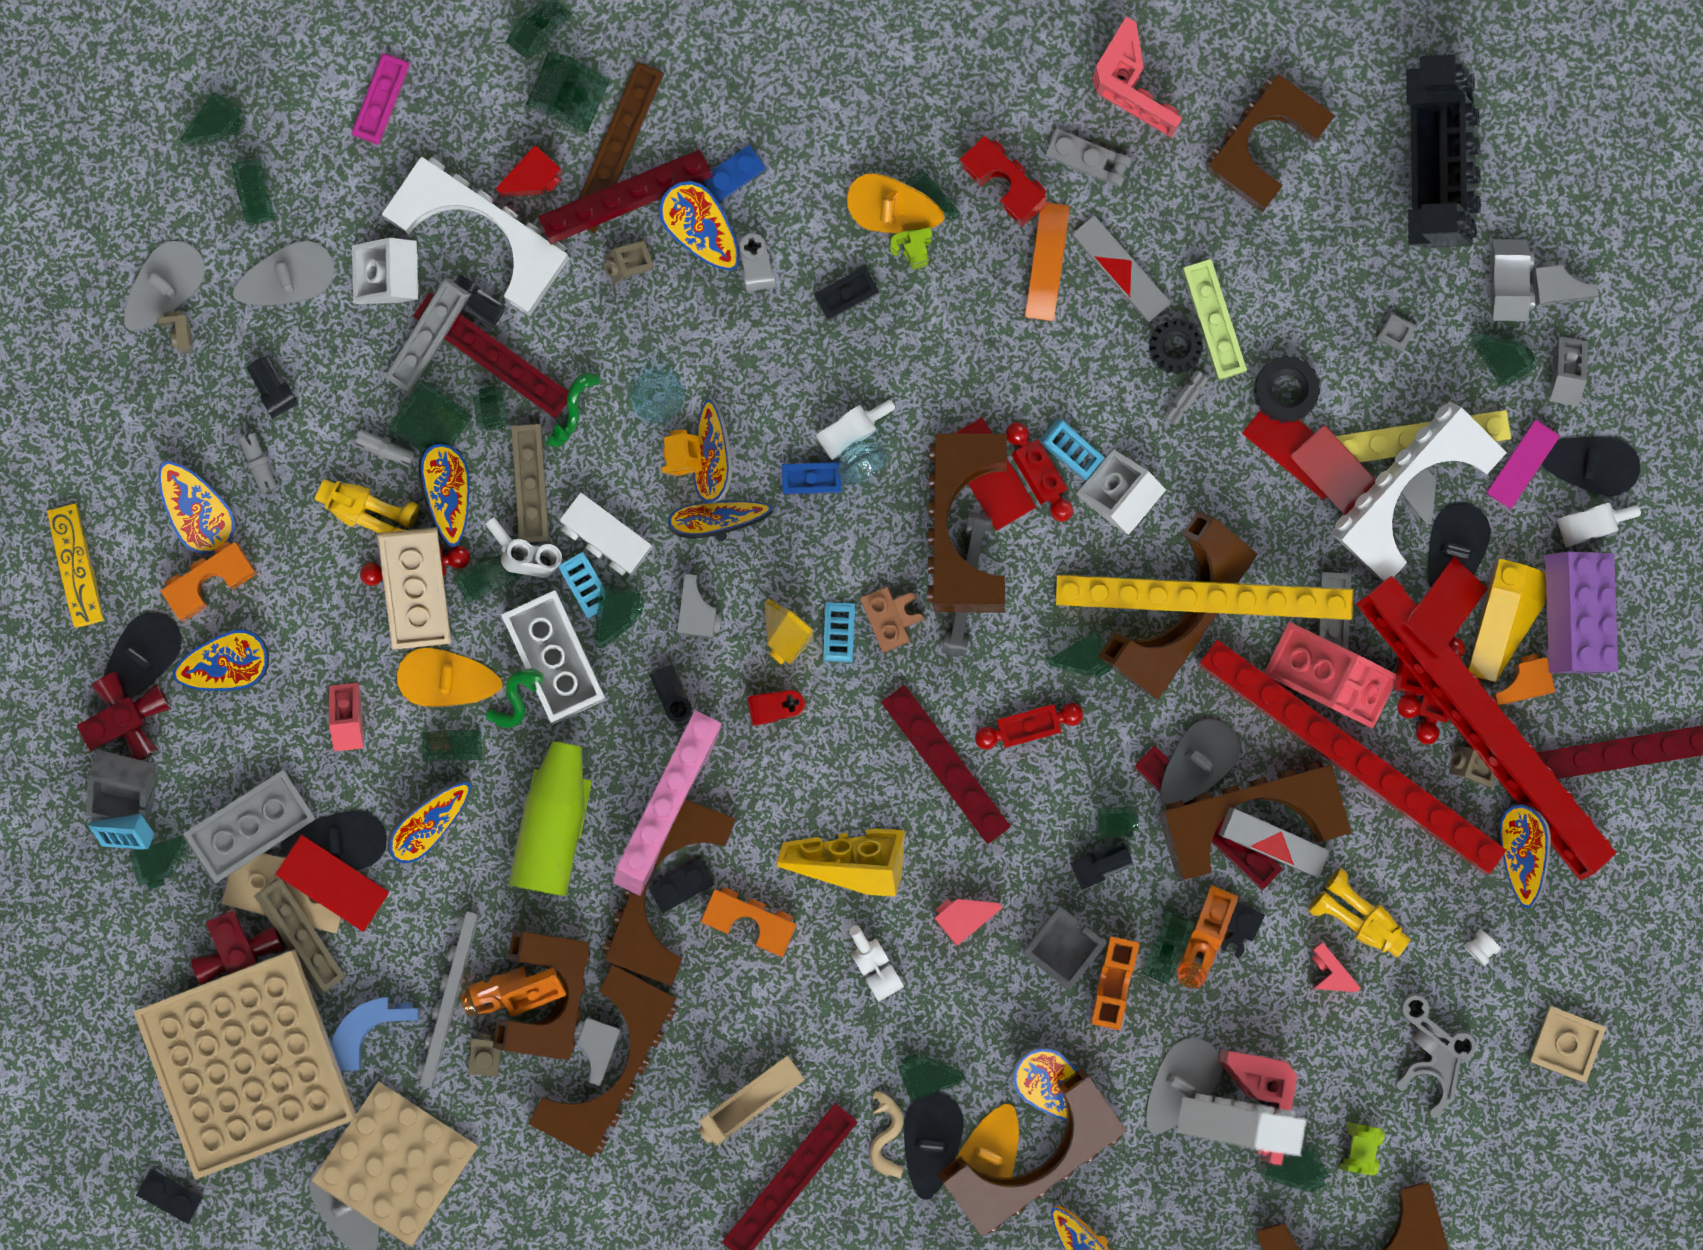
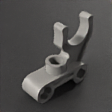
M1410 993L1403 998L1401 1009L1405 1017L1419 1028L1411 1039L1431 1054V1059L1409 1064L1403 1076L1396 1081V1086L1399 1090L1404 1091L1410 1080L1416 1075L1431 1074L1441 1082L1442 1096L1430 1108V1114L1434 1118H1439L1442 1111L1454 1100L1461 1060L1469 1059L1474 1055L1476 1042L1471 1034L1464 1030L1455 1031L1451 1035L1427 1017L1430 1007L1424 996L1419 993ZM1413 1000L1421 1001L1420 1007L1422 1011L1416 1015L1409 1013L1411 1009L1408 1004ZM1466 1038L1469 1039L1470 1045L1466 1051L1464 1049L1459 1051L1454 1049L1456 1040L1464 1041Z

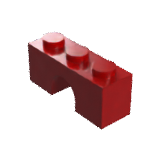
M984 136L959 159L960 165L980 187L992 178L1000 177L1006 179L1011 184L1008 193L1000 200L1001 207L1017 224L1023 227L1047 204V199L1044 195L1047 191L1037 180L1034 179L1031 182L1024 175L1026 170L1017 160L1014 159L1011 162L1004 155L1006 150L997 140L993 139L990 141Z

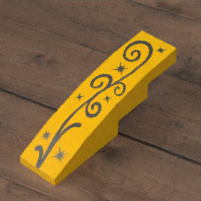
M76 503L48 510L53 543L74 627L78 628L104 621L95 572L91 565L88 545L83 534L80 513Z

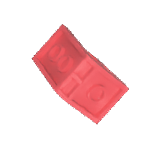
M1126 16L1096 65L1093 75L1096 93L1172 138L1182 120V117L1178 115L1179 111L1167 103H1164L1162 106L1153 100L1154 96L1142 88L1134 89L1140 79L1144 66L1137 23Z
M1291 622L1288 623L1264 671V674L1271 679L1372 729L1396 681L1395 673Z
M1220 1049L1218 1062L1247 1097L1269 1101L1270 1107L1275 1108L1274 1114H1276L1277 1108L1291 1111L1297 1075L1288 1062ZM1271 1081V1088L1267 1090V1084ZM1257 1149V1154H1261L1260 1160L1282 1165L1284 1153Z

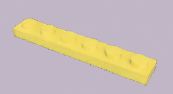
M1507 410L1470 415L1496 442L1511 439ZM1430 422L1336 437L1360 463L1396 458L1400 451L1407 449L1415 440L1417 432L1423 427H1427Z

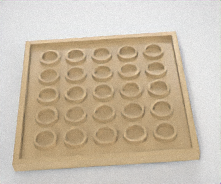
M296 950L289 951L133 1011L195 1180L358 1119Z

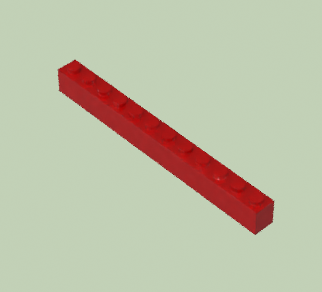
M1393 576L1379 583L1359 600L1356 605L1516 803L1534 807L1544 816L1549 826L1550 845L1576 877L1581 881L1594 875L1616 854L1610 841L1599 832L1592 823L1590 816L1582 811L1574 801L1572 794L1557 780L1552 769L1544 764L1536 754L1534 747L1522 737L1516 725L1505 716L1499 708L1497 701L1488 695L1480 685L1479 679L1463 664L1458 653L1447 645L1441 655L1437 657L1404 625L1418 605L1407 595L1403 585L1396 581Z
M1219 640L1212 644L1197 665L1484 875L1492 872L1507 851Z

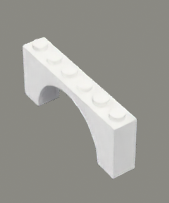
M421 156L382 213L383 218L409 235L424 219L447 210H467L487 217L504 232L513 251V275L504 298L530 316L569 260L568 254L565 253L567 248L560 242L550 245L549 241L540 236L542 231L529 222L526 226L516 220L518 215L506 206H503L502 209L492 204L494 199L482 190H479L477 193L468 188L470 183L456 173L452 177L443 171L445 166L432 157L428 161Z
M1449 401L1437 410L1435 418L1427 427H1423L1417 432L1415 440L1407 449H1403L1398 453L1395 462L1388 470L1378 475L1375 484L1367 493L1362 494L1356 500L1355 506L1347 515L1342 516L1336 522L1335 528L1330 533L1378 579L1384 581L1390 576L1395 577L1407 562L1395 544L1392 519L1397 499L1407 483L1423 469L1445 461L1469 463L1474 468L1488 474L1507 452L1462 407Z

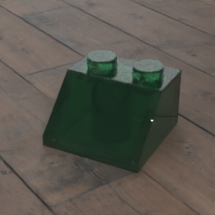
M548 52L525 105L545 117L581 132L588 133L610 80L570 56Z
M421 380L390 423L388 429L423 453L427 448L436 444L453 446L473 417L424 380Z

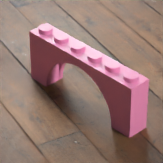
M694 711L616 868L614 884L639 896L641 895L675 818L703 765L706 764L714 748L722 723Z

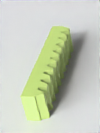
M1212 259L1183 267V276L1190 292V298L1197 314V320L1200 324L1217 380L1245 373L1247 371Z

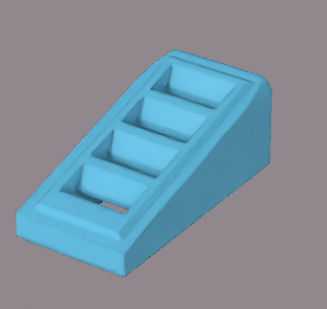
M1055 420L1039 440L1043 447L1084 480L1090 477L1105 458L1063 420ZM1062 431L1064 435L1054 444L1052 441ZM1069 439H1072L1074 442L1063 452L1061 450ZM1079 446L1082 447L1083 450L1073 461L1070 457ZM1087 454L1092 455L1093 457L1084 468H1081L1079 464Z
M584 552L558 566L588 619L613 605L612 600ZM582 563L586 568L572 576L569 575L568 571ZM590 574L591 579L576 587L575 581ZM594 584L597 586L598 589L584 597L581 596L580 592ZM602 595L603 600L588 608L586 604L588 601Z
M826 602L823 662L853 663L855 604ZM831 611L849 612V618L831 617ZM831 623L848 624V629H831L830 626ZM830 635H848V641L830 640ZM830 646L847 647V652H829Z
M141 813L92 821L88 825L97 840L104 847L148 849L154 836V832Z

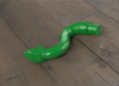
M583 373L573 381L567 395V421L563 428L555 424L553 434L547 438V445L560 447L569 440L579 421V396L585 388H591L600 384L601 378L598 374Z
M525 669L510 675L506 681L505 690L514 708V713L507 714L503 711L498 712L489 709L486 714V720L496 723L497 726L503 728H512L519 725L524 719L526 709L518 693L517 686L519 683H522L534 693L537 690L535 682L542 683L544 675L537 669Z

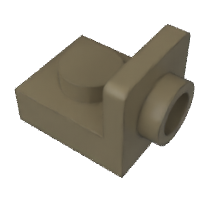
M645 241L615 248L604 257L605 272L611 277L613 284L620 283L624 278L649 272L655 268Z
M168 311L164 313V317L157 318V324L161 328L175 326V330H171L173 348L177 347L181 354L193 353L190 318L186 314L182 315L181 311Z
M1463 746L1457 747L1451 759L1449 773L1464 777L1485 787L1493 788L1496 777L1474 749Z
M478 1033L477 1039H470L471 1049L468 1074L499 1076L501 1050L493 1048L494 1034Z

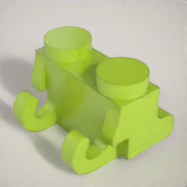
M928 227L916 231L908 230L895 234L890 241L892 255L897 257L900 249L898 245L903 244L905 248L903 253L909 261L911 270L928 266L927 261H929L926 245L931 244V228Z
M1347 1122L1348 1134L1353 1135L1349 1158H1343V1163H1339V1169L1375 1176L1380 1166L1376 1153L1378 1146H1381L1384 1142V1130L1382 1128Z

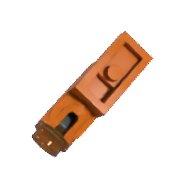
M1210 886L1177 970L1178 980L1183 986L1197 989L1201 984L1205 983L1217 950L1224 939L1239 896L1216 886Z
M524 965L512 971L507 970L499 975L487 977L482 981L469 985L464 993L459 994L467 1016L492 1013L506 1007L510 1016L513 1017L566 996V990L554 967L530 976Z

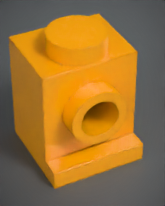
M684 429L670 431V436L664 437L665 447L663 448V456L666 460V466L662 467V473L680 476L703 471L699 436L687 434V430Z

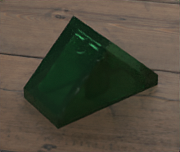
M444 730L422 732L423 762L482 760V731Z

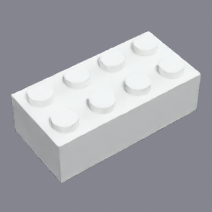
M556 590L501 615L525 668L537 669L544 675L542 683L535 682L536 692L551 724L560 722L606 700Z
M1196 1093L1195 1099L1182 1098L1177 1133L1254 1149L1300 1156L1306 1120L1295 1118V1111L1277 1108L1276 1114H1274V1107L1255 1105L1254 1103L1222 1097H1215L1213 1102V1096Z

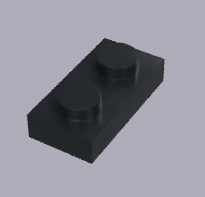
M865 266L814 293V297L827 321L878 295L879 290Z
M698 859L648 888L661 912L665 913L715 884L701 859Z
M150 1169L136 1196L186 1224L191 1222L204 1198L154 1169Z

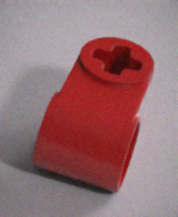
M794 690L776 693L769 692L747 697L752 726L773 723L781 719L798 716L805 708L804 697ZM789 695H792L793 699L799 700V705L795 706L794 712L783 706V702L788 701Z

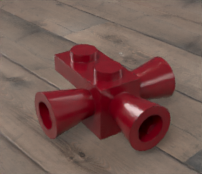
M117 672L108 674L91 684V687L109 708L76 725L89 751L93 752L117 738L122 739L125 737L131 758L144 760L158 752L159 749L141 728L148 725L145 720L146 717L171 710V706L161 687L156 684L135 701L130 697L125 699Z
M232 909L205 922L218 953L190 958L199 983L204 985L225 970L230 975L256 965L259 956L284 952L285 947L281 936L273 924L250 939L248 933H244L235 910Z

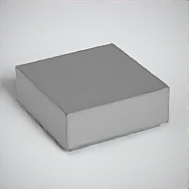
M1391 312L1377 340L1403 353L1417 326Z

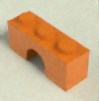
M225 542L214 550L216 555L208 560L204 558L197 560L189 566L190 572L182 577L177 574L164 583L166 587L160 591L180 621L185 622L208 607L201 594V587L208 578L213 576L222 577L228 587L234 590L258 574L239 544L236 542L232 544Z
M722 887L721 891L714 889L701 923L729 934L733 923L737 919L750 917L758 923L760 928V935L755 946L781 957L784 956L797 925L792 922L794 916L777 910L775 915L764 910L766 904L751 898L748 903L737 899L739 893L726 887Z
M1108 936L1089 1024L1121 1031L1129 982L1134 971L1140 943Z

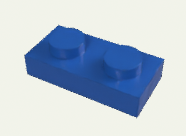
M748 145L712 170V178L703 181V183L717 202L720 203L766 171V167L751 146Z
M841 462L782 464L783 495L842 493Z

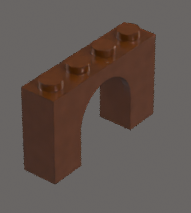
M1280 74L1277 75L1274 81L1271 78L1266 80L1259 90L1263 94L1257 103L1251 101L1241 114L1245 117L1239 127L1233 124L1224 136L1228 142L1221 150L1216 147L1206 160L1210 163L1207 169L1209 174L1262 213L1283 185L1260 169L1251 159L1247 145L1250 132L1263 122L1281 121L1289 124L1313 143H1316L1335 117L1333 113Z
M512 930L508 960L538 964L547 970L554 967L565 987L566 996L558 998L552 1011L540 1021L524 1023L498 1019L493 1044L494 1049L570 1061V1055L575 1049V1025L580 1019V995L583 994L585 989L584 971L590 959L589 942Z

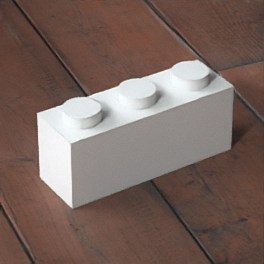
M582 493L578 495L559 520L564 525L562 531L575 541L578 537L588 543L585 548L597 558H600L602 554L612 561L609 566L622 576L626 572L632 576L653 548L650 543Z

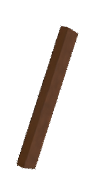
M640 62L636 63L578 199L618 183L663 79L664 72ZM599 225L587 229L586 231L596 234Z

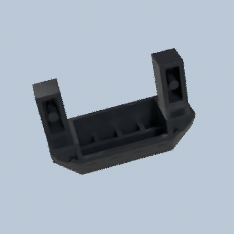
M1456 54L1420 56V68L1406 69L1407 105L1411 108L1412 209H1408V245L1426 248L1472 246L1473 238L1477 236L1476 213H1481L1480 195L1476 196V184L1481 182L1480 167L1476 166V155H1480V139L1475 137V126L1480 125L1479 108H1475L1474 74H1470L1469 68L1465 66L1464 62ZM1459 116H1460V126H1459V125H1456V123H1455L1456 119H1457ZM1458 146H1460V155L1456 153ZM1460 174L1461 184L1456 182V178Z

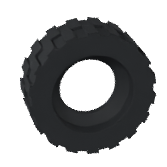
M1282 356V358L1272 359L1271 362L1263 366L1255 380L1254 396L1256 397L1257 407L1259 406L1261 412L1269 416V419L1280 421V423L1297 422L1298 419H1303L1315 407L1320 395V380L1315 374V369L1311 368L1307 361H1302L1299 357ZM1284 375L1295 377L1301 385L1299 399L1290 404L1279 402L1274 397L1272 391L1275 380Z

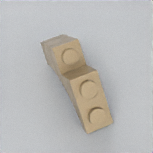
M785 1056L699 1120L701 1127L698 1129L699 1133L708 1144L713 1141L717 1146L803 1082L805 1078L789 1056Z

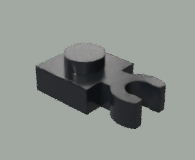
M1237 902L1227 928L1228 931L1232 932V935L1222 942L1221 950L1225 951L1230 943H1235L1238 947L1235 957L1240 958L1244 952V939L1253 942L1265 915Z

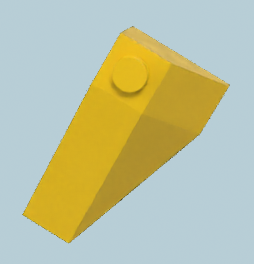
M1500 558L1494 561L1468 670L1477 678L1491 682L1498 680L1546 603L1545 572Z
M768 598L764 602L767 644L772 649L768 654L781 665L785 661L791 665L813 640V630L790 610Z
M874 828L865 830L866 836L849 838L848 833L838 834L839 839L823 842L819 837L783 842L776 864L779 868L866 895L896 897L902 878L905 832L904 830Z

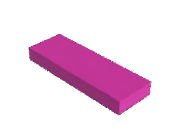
M382 53L353 127L352 136L380 145L409 70V62Z
M1535 420L1486 494L1511 510L1560 435Z

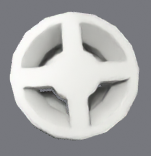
M1479 929L1475 933L1476 938L1472 942H1467L1463 947L1481 965L1486 966L1489 963V957L1492 954H1498L1501 948L1487 933Z

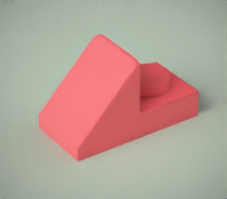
M1320 942L1311 949L1315 954L1311 959L1322 972L1326 969L1329 971V974L1313 986L1312 989L1358 992L1361 989L1323 942Z

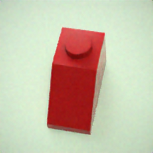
M534 146L495 189L501 197L544 195L547 190L553 192L562 182L560 176L563 173L556 163L537 146Z

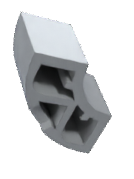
M1492 239L1490 274H1492L1493 281L1490 301L1493 321H1528L1529 309H1534L1535 293L1530 292V269L1534 268L1535 255L1534 251L1529 250L1527 240Z

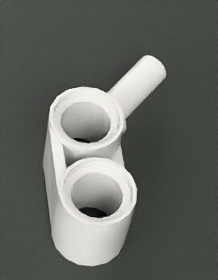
M887 400L870 411H864L861 405L843 415L839 421L819 432L816 438L833 461L854 447L853 443L858 444L877 430L874 426L875 421L895 409L894 403L891 400Z
M1610 503L1587 509L1585 512H1578L1559 518L1557 522L1565 547L1567 548L1575 544L1587 542L1592 537L1595 539L1619 531L1617 526L1619 522L1638 517L1641 511L1637 505L1614 510Z
M495 517L485 524L503 547L501 549L503 552L501 564L507 571L546 578L551 576L560 565L562 554L556 546L545 544L539 547L530 545L523 539L512 540ZM511 551L519 552L523 557V561L515 560L511 555ZM540 556L549 558L552 566L544 565L540 560Z
M853 926L849 933L857 949L851 952V955L863 976H866V981L876 999L880 1002L904 988L893 966L889 965V960L878 940L875 938L870 942L867 941L861 928Z

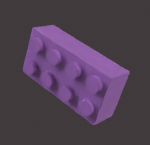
M1563 552L1545 555L1549 673L1599 674L1618 672L1614 553Z

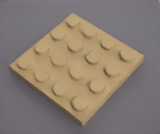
M378 1081L357 1112L358 1119L351 1121L311 1182L412 1248L478 1146Z

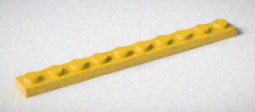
M1057 575L1056 605L1351 620L1353 618L1354 589Z

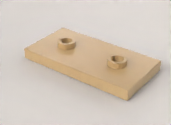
M438 528L378 533L392 650L451 644Z
M262 853L231 873L227 881L222 904L266 915L254 895L274 880L279 879L275 873L284 861V858ZM282 880L313 928L335 934L338 933L341 917Z

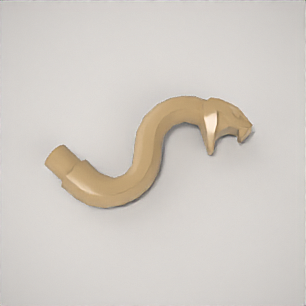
M875 1091L872 1098L879 1100V1108L873 1114L888 1112L891 1115L892 1122L889 1128L878 1134L871 1142L869 1158L876 1171L886 1176L891 1175L900 1179L904 1167L893 1164V1161L885 1159L881 1155V1149L883 1145L893 1140L901 1132L904 1116L901 1108L892 1097L884 1092Z

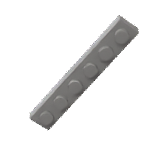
M466 911L465 917L460 916L455 931V933L460 934L457 946H451L448 956V962L452 963L449 975L444 974L440 986V991L444 992L442 1003H436L432 1020L437 1022L434 1033L428 1032L424 1049L429 1050L426 1061L421 1060L416 1078L421 1079L420 1086L434 1087L478 924L479 914Z

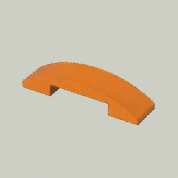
M1047 203L1039 211L1025 318L1054 321L1070 209L1068 205Z

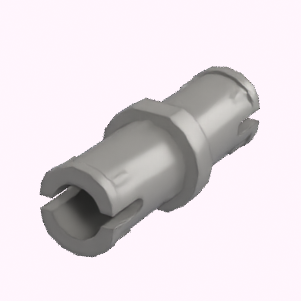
M360 429L354 444L356 448L378 455V458L381 460L386 458L408 468L416 452L415 449L392 442L390 437L386 436L384 439L363 429Z
M254 432L248 435L251 445H248L245 436L239 438L238 442L247 459L248 464L246 465L248 470L252 471L257 483L259 493L263 494L268 492L265 481H267L270 490L278 486L270 471L268 458L262 452Z

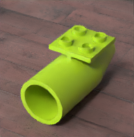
M552 741L539 770L534 769L531 786L525 799L508 885L567 897L578 839H581L592 780L583 779L582 747Z

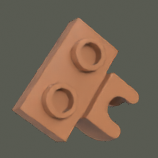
M886 587L860 598L882 653L911 642L906 627L926 619L924 614L911 615L908 612V605L917 599L915 592L894 599L890 588Z

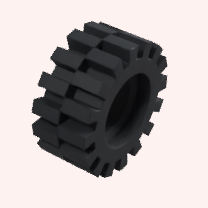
M1176 319L1175 321L1167 320L1164 324H1160L1152 334L1149 342L1151 360L1157 364L1160 370L1163 369L1169 374H1181V372L1189 371L1196 365L1203 351V339L1198 334L1199 330L1196 327H1192L1190 322L1181 321L1182 319ZM1180 336L1186 341L1187 351L1182 357L1174 358L1166 353L1164 345L1169 337Z

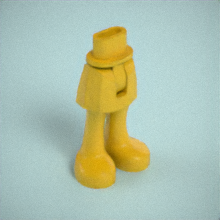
M327 479L322 481L315 496L316 501L325 504V509L330 510L350 527H355L358 524L376 533L404 530L366 513V509L388 517L409 529H412L420 509V505L414 501L408 502L404 507H396L371 496L369 488L340 481L333 483Z
M1339 867L1329 878L1325 888L1344 899L1364 917L1362 919L1340 905L1325 891L1320 892L1310 904L1308 912L1313 916L1328 914L1336 917L1355 932V939L1379 949L1384 953L1388 951L1398 958L1409 944L1411 938L1401 932L1403 928L1397 924L1391 914L1381 904L1373 906L1359 896L1348 883V873Z

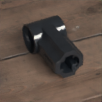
M459 274L454 283L471 293L461 312H468L491 328H494L502 317L506 306L481 291L477 284Z
M268 355L255 360L246 367L261 393L260 399L272 419L298 405L287 383L283 382Z
M673 665L663 667L650 674L649 677L670 722L676 725H683L689 722L693 714L692 706ZM676 703H683L687 706V712L683 717L676 718L672 716L671 708Z
M1124 842L1097 854L1093 852L1070 863L1081 890L1106 880L1105 877L1134 865Z

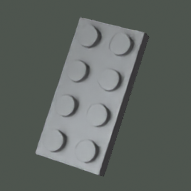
M283 769L182 835L212 882L216 884L314 821L315 817Z

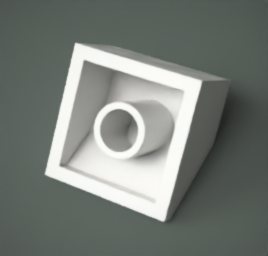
M385 238L352 245L353 304L401 303L417 300V241Z
M1113 449L1077 492V496L1112 525L1129 535L1166 489L1148 470Z

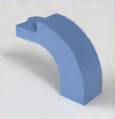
M390 997L365 1002L352 1010L337 1027L331 1042L340 1071L362 1070V1045L366 1035L373 1027L387 1021L421 1020L420 1008H413V1002L395 1003V1009H391Z

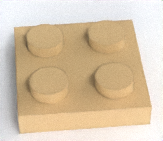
M1549 1006L1528 1062L1586 1083L1607 1027Z

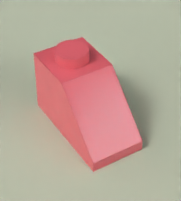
M359 683L329 686V728L334 751L364 748V727Z
M947 899L935 909L938 915L934 919L957 946L1003 907L1000 903L956 899L952 903Z

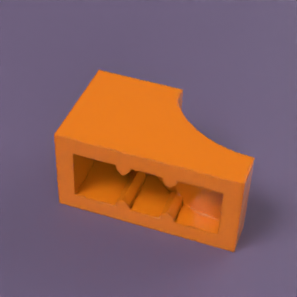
M1538 654L1521 657V663L1514 666L1515 675L1511 683L1504 690L1491 695V697L1500 706L1556 692L1552 675L1549 673L1547 657L1539 659Z

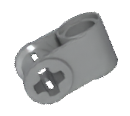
M756 233L745 235L740 242L739 254L746 292L776 287L764 239ZM749 241H753L756 246L760 245L756 255H751V252L748 250L745 251L744 248L748 247Z

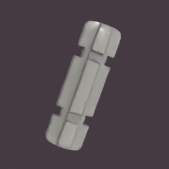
M1195 371L1189 379L1190 383H1186L1174 400V405L1170 406L1164 417L1168 421L1177 424L1183 417V411H1187L1199 394L1198 390L1202 389L1208 381V378L1203 373Z

